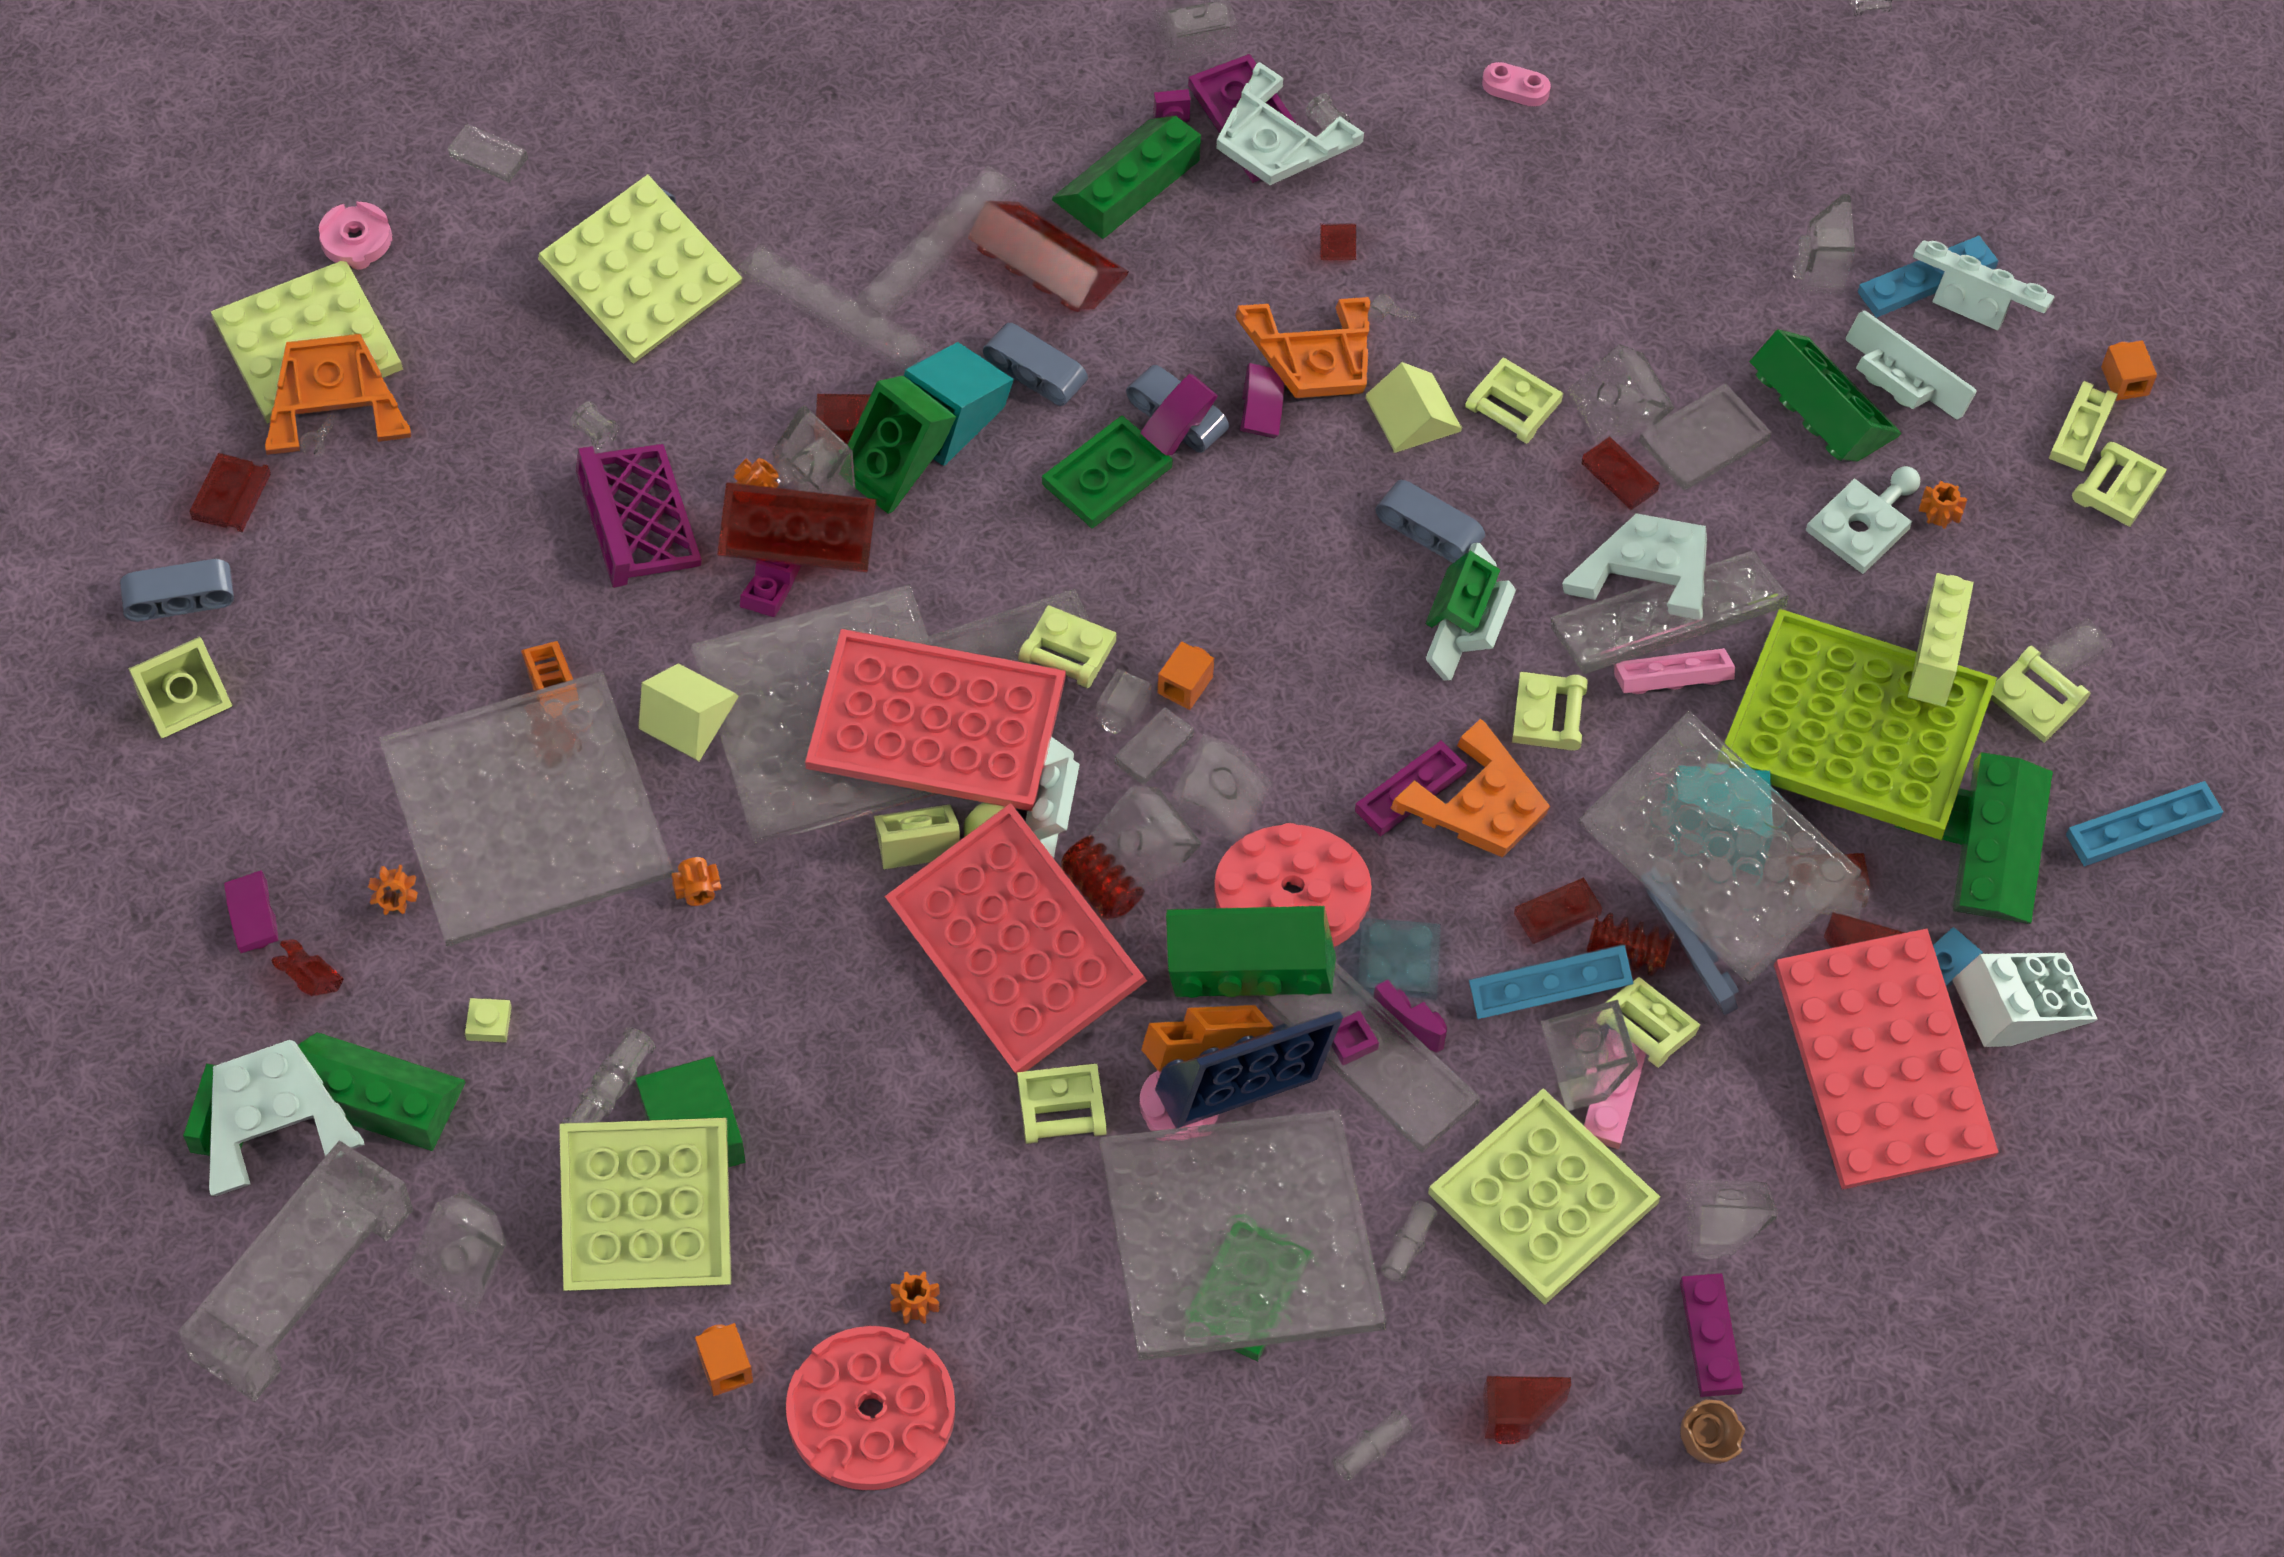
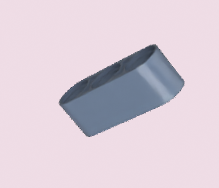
M1006 323L982 350L983 355L990 364L1058 406H1064L1088 380L1085 369L1077 361L1014 323Z
M1152 365L1127 387L1126 394L1135 407L1151 418L1162 402L1181 381L1162 367ZM1212 405L1200 425L1191 426L1182 441L1196 452H1204L1229 429L1227 418L1217 407Z
M1398 480L1375 508L1378 518L1383 523L1452 563L1466 554L1471 544L1481 543L1485 538V531L1476 520L1406 480Z
M219 559L136 571L126 574L120 580L123 615L126 619L135 622L224 608L231 605L234 601L230 565L224 560Z

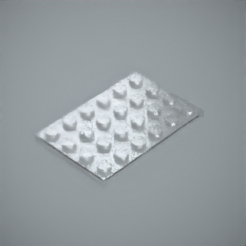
M1690 710L1579 818V823L1749 985L1861 875V870Z

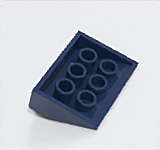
M1340 1011L1290 1026L1288 1024H1281L1273 1028L1269 1033L1257 1037L1245 1036L1235 1042L1234 1045L1222 1049L1213 1047L1205 1050L1198 1057L1186 1061L1182 1059L1174 1060L1162 1068L1155 1091L1177 1129L1317 1080L1343 1016Z

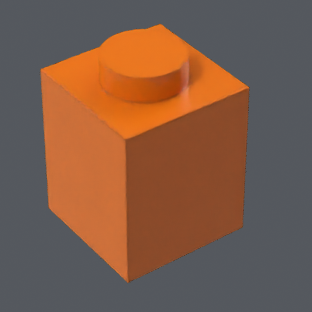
M2143 340L2129 343L2119 342L2108 346L2101 368L2110 390L2118 394L2116 401L2150 395L2157 372Z
M1181 641L1158 673L1157 693L1191 710L1213 678L1214 657L1210 656L1200 647H1192Z
M735 1323L727 1326L722 1324L711 1326L704 1330L701 1335L695 1337L698 1355L713 1396L753 1383L751 1365Z

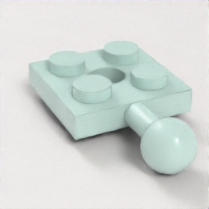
M1908 466L1896 469L1891 476V485L1880 496L1873 493L1854 478L1807 523L1806 531L1864 574L1910 529L1912 521L1891 505L1901 495H1911L1918 490L1920 486L1918 472ZM1861 521L1867 525L1868 530L1864 532L1854 531L1850 528L1849 523Z

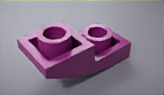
M1252 363L1247 364L1242 395L1245 403L1240 431L1269 438L1279 436L1284 382L1273 368Z
M1188 374L1162 402L1140 434L1163 454L1173 455L1191 426L1200 425L1218 395L1193 374Z
M769 543L756 562L754 577L740 595V607L775 618L801 568L804 553L784 545Z
M262 870L225 882L224 887L229 916L240 953L261 949L270 943L279 941L276 916L270 906L268 883Z
M1388 979L1375 986L1372 1004L1394 1028L1424 1048L1436 1053L1444 1049L1447 1026L1438 1012H1432L1425 1002L1411 1008L1406 994L1401 989L1396 990Z

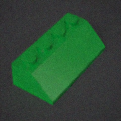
M1177 116L1149 119L1052 197V201L1100 238L1104 239L1200 161L1201 134Z
M1777 329L1749 361L1758 370L1755 374L1756 377L1769 388L1774 387L1781 394L1779 401L1790 411H1797L1804 418L1803 426L1817 437L1820 435L1828 443L1825 446L1826 450L1839 461L1845 459L1858 462L1901 435L1897 427L1807 336Z
M1981 752L1975 758L1953 903L1954 912L2027 924L2032 923L2053 771L2021 758Z
M1325 906L1167 909L1168 972L1175 997L1303 994L1312 996L1316 994H1332L1336 954Z
M318 1032L298 1044L302 1053L323 1081V1086L334 1102L340 1105L351 1125L430 1151L434 1150L466 1083L464 1079Z

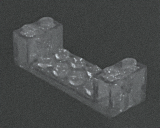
M339 1140L180 1328L178 1334L189 1358L256 1402L282 1370L274 1349L371 1232L389 1241L412 1213L413 1207L405 1182Z

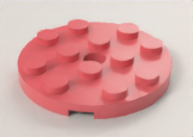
M1286 823L1247 834L1232 845L1224 854L1217 867L1214 895L1216 908L1325 906L1335 947L1349 939L1359 929L1360 922L1366 912L1369 911L1372 885L1366 863L1349 843L1319 828ZM1290 882V885L1298 886L1303 890L1298 893H1291L1283 888Z
M864 1326L844 1330L828 1337L815 1346L800 1368L795 1370L786 1397V1416L789 1433L796 1450L806 1464L830 1482L858 1490H880L895 1487L923 1473L936 1461L948 1443L955 1420V1395L952 1380L938 1355L931 1348L928 1349L918 1341L910 1338V1334L882 1326ZM868 1399H875L882 1404L883 1408L875 1415V1418H871L860 1412L859 1407L862 1402Z

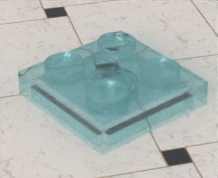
M1363 918L1361 922L1357 993L1374 995L1375 986L1388 979L1396 990L1401 989L1408 998L1436 1000L1441 924Z

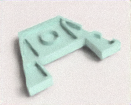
M1259 62L1253 70L1249 83H1246L1236 108H1233L1217 138L1216 149L1267 184L1272 185L1354 148L1363 142L1364 132L1340 116L1321 134L1315 137L1266 104L1265 102L1283 87V77Z
M1636 513L1564 579L1562 583L1564 593L1595 600L1610 573L1676 585L1667 603L1668 613L1701 620L1703 617L1702 599L1704 597L1703 581L1707 545L1706 526Z
M287 1040L213 1066L209 1181L211 1196L222 1195L251 1185L239 1146L240 1143L311 1118L315 1119L325 1156L331 1157L365 1145L361 1135L348 1122L345 1117L346 1114L323 1086V1081L295 1041Z

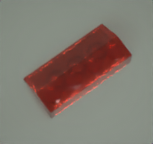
M986 201L968 236L969 240L978 245L977 250L980 253L993 259L998 257L1006 262L1004 267L1008 271L1018 276H1024L1025 274L1034 280L1032 285L1047 294H1052L1053 292L1062 298L1060 301L1062 305L1076 312H1080L1081 309H1095L1129 273L1123 267L1019 202Z
M726 482L717 555L868 573L876 499Z

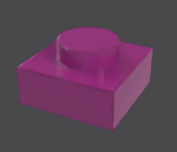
M1189 89L1154 92V119L1177 116L1184 122H1190L1191 99Z
M1357 1011L1343 1018L1331 1047L1344 1066L1378 1050L1379 1041L1361 1011Z

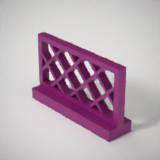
M664 444L596 454L593 446L578 448L576 474L613 588L627 585L628 578L701 566L702 559ZM655 457L658 458L660 464L655 472L638 465L642 459ZM615 463L625 468V470L617 478L606 472L603 465ZM632 472L648 480L641 490L625 482ZM654 484L669 492V496L664 502L648 494ZM618 490L635 497L628 507L614 500L613 496ZM641 501L658 509L651 519L634 511ZM664 513L678 520L679 524L674 531L657 523ZM628 518L644 526L638 536L623 529V524ZM651 530L667 538L661 548L644 540ZM675 542L688 549L690 556L676 557L668 553L667 550ZM639 548L654 557L650 562L635 564L632 555Z

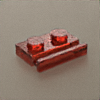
M218 453L189 511L192 520L223 528L230 526L236 528L238 532H243L271 475L269 466L265 464L262 467L253 464V461Z

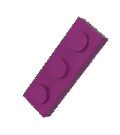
M1440 740L1358 801L1355 805V812L1381 837L1412 814L1405 811L1404 815L1393 811L1391 806L1394 799L1414 780L1436 796L1466 773L1467 765Z
M1723 1274L1682 1276L1680 1287L1700 1397L1741 1394L1743 1383Z

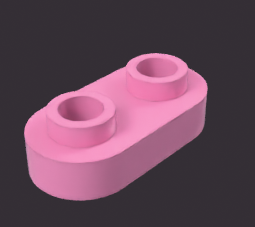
M1496 62L1488 65L1483 72L1482 86L1488 94L1523 105L1539 106L1544 104L1549 98L1551 84L1545 75L1507 63Z

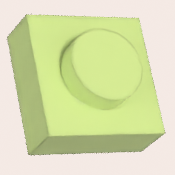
M470 998L465 1030L466 1040L507 1042L511 1015L510 1000Z

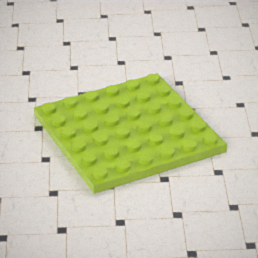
M1779 609L1719 755L1716 767L1770 771V781L1773 786L1942 840L1998 677L1958 665L1945 707L1909 698L1908 693L1917 652Z

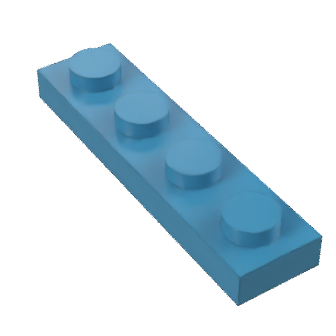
M1980 236L1948 248L1949 251L1960 256H1973L1981 262V265L1988 268L1996 269L1998 259ZM1918 260L1860 284L1858 294L1877 318L1935 294L1945 271Z
M2203 781L2069 827L2066 837L2083 866H2087L2220 820L2224 811L2207 783Z
M1625 945L1468 979L1477 1019L1633 984Z

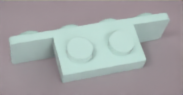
M1922 241L1913 254V258L1945 271L1932 301L1933 303L1995 330H1999L2012 300L2038 312L2045 313L2054 299L2053 295L2047 293V290L2038 284L2023 283L2014 279V276L2008 271L1988 268L1981 265L1977 258L1970 255L1960 256L1949 251L1947 246L1937 241Z
M1862 311L1858 314L1846 336L1847 342L1865 354L1860 359L1856 369L1863 373L1870 383L1880 386L1891 393L1894 399L1903 406L1914 409L1930 400L1953 418L1960 419L1965 414L1977 392L1974 387L1867 311Z
M1480 543L1471 544L1469 551L1471 550L1494 566H1497L1496 562ZM1509 580L1495 583L1478 628L1472 633L1466 632L1446 618L1440 622L1426 660L1444 681L1452 680L1462 652L1493 649L1516 591Z
M1051 737L1045 767L1042 770L1039 783L1040 788L1037 800L1032 811L1027 812L1025 822L1054 858L1058 834L1067 830L1080 764L1073 760V751Z

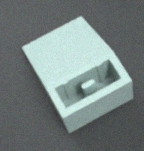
M2065 953L1980 954L1952 979L1984 1047L2013 1046L2098 1020L2090 1000L2085 994Z

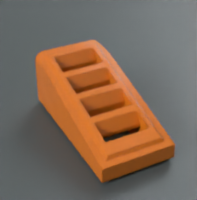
M558 641L521 650L542 715L544 717H551L577 710L580 706L577 688ZM555 657V661L535 665V662Z

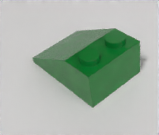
M905 376L877 381L835 473L887 514L892 513L942 448L957 416Z
M713 1056L635 1078L648 1121L727 1118L728 1168L746 1163L743 1141Z

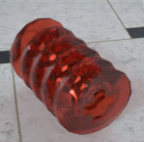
M1089 835L1077 841L1067 850L1061 860V868L1066 875H1070V880L1074 885L1079 886L1081 893L1085 897H1089V902L1093 907L1098 908L1099 914L1104 919L1121 917L1140 902L1145 891L1142 887L1132 889L1135 879L1132 876L1122 878L1126 871L1123 865L1114 866L1116 857L1113 854L1104 856L1107 850L1104 843L1093 845L1095 837Z
M1597 912L1586 952L1625 945L1628 960L1629 958L1632 959V970L1638 972L1643 964L1646 963L1648 976L1653 977L1659 968H1662L1664 971L1674 931L1670 930L1662 940L1660 939L1658 926H1654L1649 934L1646 935L1644 933V922L1639 921L1633 930H1629L1628 917H1624L1615 926L1613 913L1609 912L1603 921H1599Z

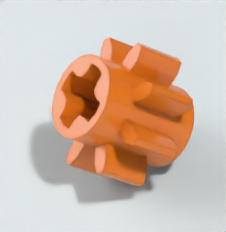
M745 458L734 470L736 474L733 477L737 480L734 484V489L747 502L754 504L760 498L763 502L767 503L778 492L776 488L779 484L775 481L779 477L778 472L766 460L758 458L752 464Z
M1940 481L1934 489L1928 486L1925 487L1923 499L1918 510L1919 512H1926L1928 524L1933 523L1946 529L1947 524L1952 520L1956 523L1961 522L1967 498L1960 497L1959 486Z
M692 857L682 861L678 865L679 872L671 874L676 899L685 897L686 903L691 906H701L711 902L715 897L714 891L721 890L717 865L711 864L708 866L707 861L701 857Z
M399 865L397 869L391 870L381 866L379 872L380 879L370 878L368 888L376 891L371 895L370 904L378 903L384 909V915H387L389 911L399 910L400 913L404 914L407 907L406 900L416 902L418 892L409 889L415 884L416 876H407L402 871V865ZM400 889V893L396 894L395 890Z
M906 1271L900 1285L891 1284V1294L896 1297L890 1301L891 1312L901 1310L904 1324H907L910 1319H920V1322L926 1324V1315L929 1311L939 1312V1301L935 1299L940 1294L939 1284L929 1285L926 1272L923 1271L919 1276L910 1275Z

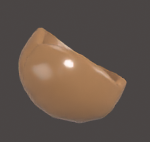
M1705 1399L1686 1411L1681 1422L1680 1436L1687 1453L1702 1463L1717 1465L1733 1459L1742 1452L1741 1442L1745 1428L1738 1420L1734 1409L1721 1400Z

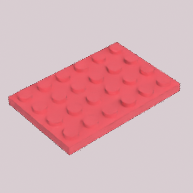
M841 629L805 761L806 769L1005 807L1011 803L1016 809L1032 811L1040 788L1039 783L1042 770L1045 767L1066 679V670Z
M1011 803L884 896L1016 1075L1017 1072L1028 1071L1147 982L1137 966Z
M1928 928L1776 960L1774 968L1842 1190L1991 1158L1999 1153Z

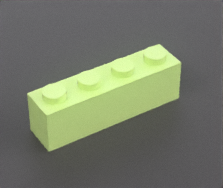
M1936 574L1925 610L1908 693L1909 698L1946 706L1957 671L1974 582L1963 580L1954 575Z

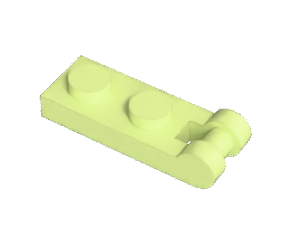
M2083 381L2049 456V459L2082 472L2087 465L2118 395L2109 390L2106 393L2093 388L2094 384Z

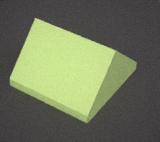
M1401 362L1366 394V399L1395 453L1461 432L1462 430L1433 374Z
M201 637L129 668L137 694L161 738L232 707V703Z
M678 663L642 682L639 729L691 758L700 761L739 696Z
M950 804L874 816L883 869L932 862L960 841L959 823Z

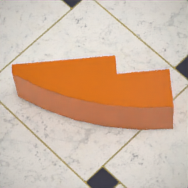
M1256 1005L1187 1008L1184 1021L1149 1023L1141 1051L1155 1068L1161 1072L1162 1068L1174 1060L1182 1059L1186 1061L1198 1057L1207 1049L1213 1047L1222 1049L1234 1045L1235 1042L1245 1036L1257 1037L1269 1033L1274 1026Z

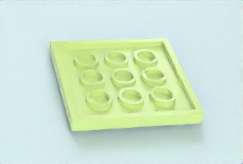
M648 174L541 251L538 260L633 364L741 284L742 277Z
M339 261L211 311L213 320L267 423L271 422L270 419L278 389L277 385L286 342L361 334L382 374V378L403 370L401 360L351 268L345 261Z
M1544 1088L1435 1181L1428 1191V1194L1544 1305L1659 1203L1660 1196Z
M727 1118L559 1124L563 1291L731 1284Z

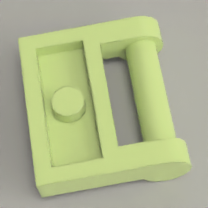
M1503 357L1470 394L1465 407L1474 413L1480 411L1516 433V438L1527 444L1534 437L1537 429L1562 402L1563 393ZM1490 394L1528 418L1525 422L1489 401L1487 399Z
M2108 442L2101 451L2102 458L2084 484H2079L2072 493V498L2076 503L2084 507L2091 506L2131 527L2164 478L2167 469L2118 443ZM2114 465L2123 466L2124 468L2106 494L2097 490Z
M1048 605L1029 639L1023 643L1018 660L1028 664L1034 662L1044 667L1066 670V676L1076 679L1078 685L1089 688L1116 642V632ZM1041 646L1046 647L1048 649L1061 653L1065 656H1068L1085 664L1083 666L1079 665L1077 663L1059 657L1040 648Z
M2029 646L2019 659L1996 681L1990 700L2045 743L2086 702L2091 692L2082 685L2077 687L2040 657L2041 652L2033 646ZM2029 669L2033 670L2068 699L2063 704H2060L2024 674Z
M1520 672L1512 743L1573 751L1580 749L1582 734L1579 732L1582 696L1587 692V679L1580 675L1558 677ZM1556 693L1567 695L1564 730L1561 732L1552 731Z
M1640 977L1635 979L1632 985H1627L1600 1008L1595 1017L1604 1026L1611 1025L1649 1055L1648 1060L1658 1068L1664 1064L1671 1054L1693 1038L1700 1027L1697 1021ZM1622 1011L1623 1013H1625L1628 1018H1630L1631 1020L1635 1021V1022H1636L1637 1024H1639L1642 1028H1644L1646 1031H1648V1032H1649L1651 1035H1653L1660 1043H1658L1656 1040H1654L1652 1037H1650L1647 1033H1645L1642 1029H1640L1638 1026H1636L1633 1022H1631L1629 1019H1627V1018H1626L1624 1015H1622L1620 1012Z
M1097 1064L1017 1072L1026 1144L1038 1143V1138L1093 1132L1094 1136L1107 1134ZM1091 1109V1116L1044 1122H1036L1035 1114Z

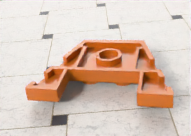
M1369 297L1338 300L1336 311L1342 329L1278 333L1269 304L1238 305L1235 313L1237 321L1295 398L1361 394L1364 392L1367 385Z
M361 334L286 342L277 385L278 389L272 409L268 437L265 443L266 455L300 451L295 415L372 406L378 442L411 437L410 427L407 421L404 420L398 404L384 382L382 374Z
M1479 719L1461 736L1457 747L1485 768L1447 804L1414 780L1394 799L1391 809L1401 815H1404L1405 811L1419 816L1423 818L1422 824L1434 829L1440 825L1458 833V839L1503 858L1546 816L1550 805L1482 719Z

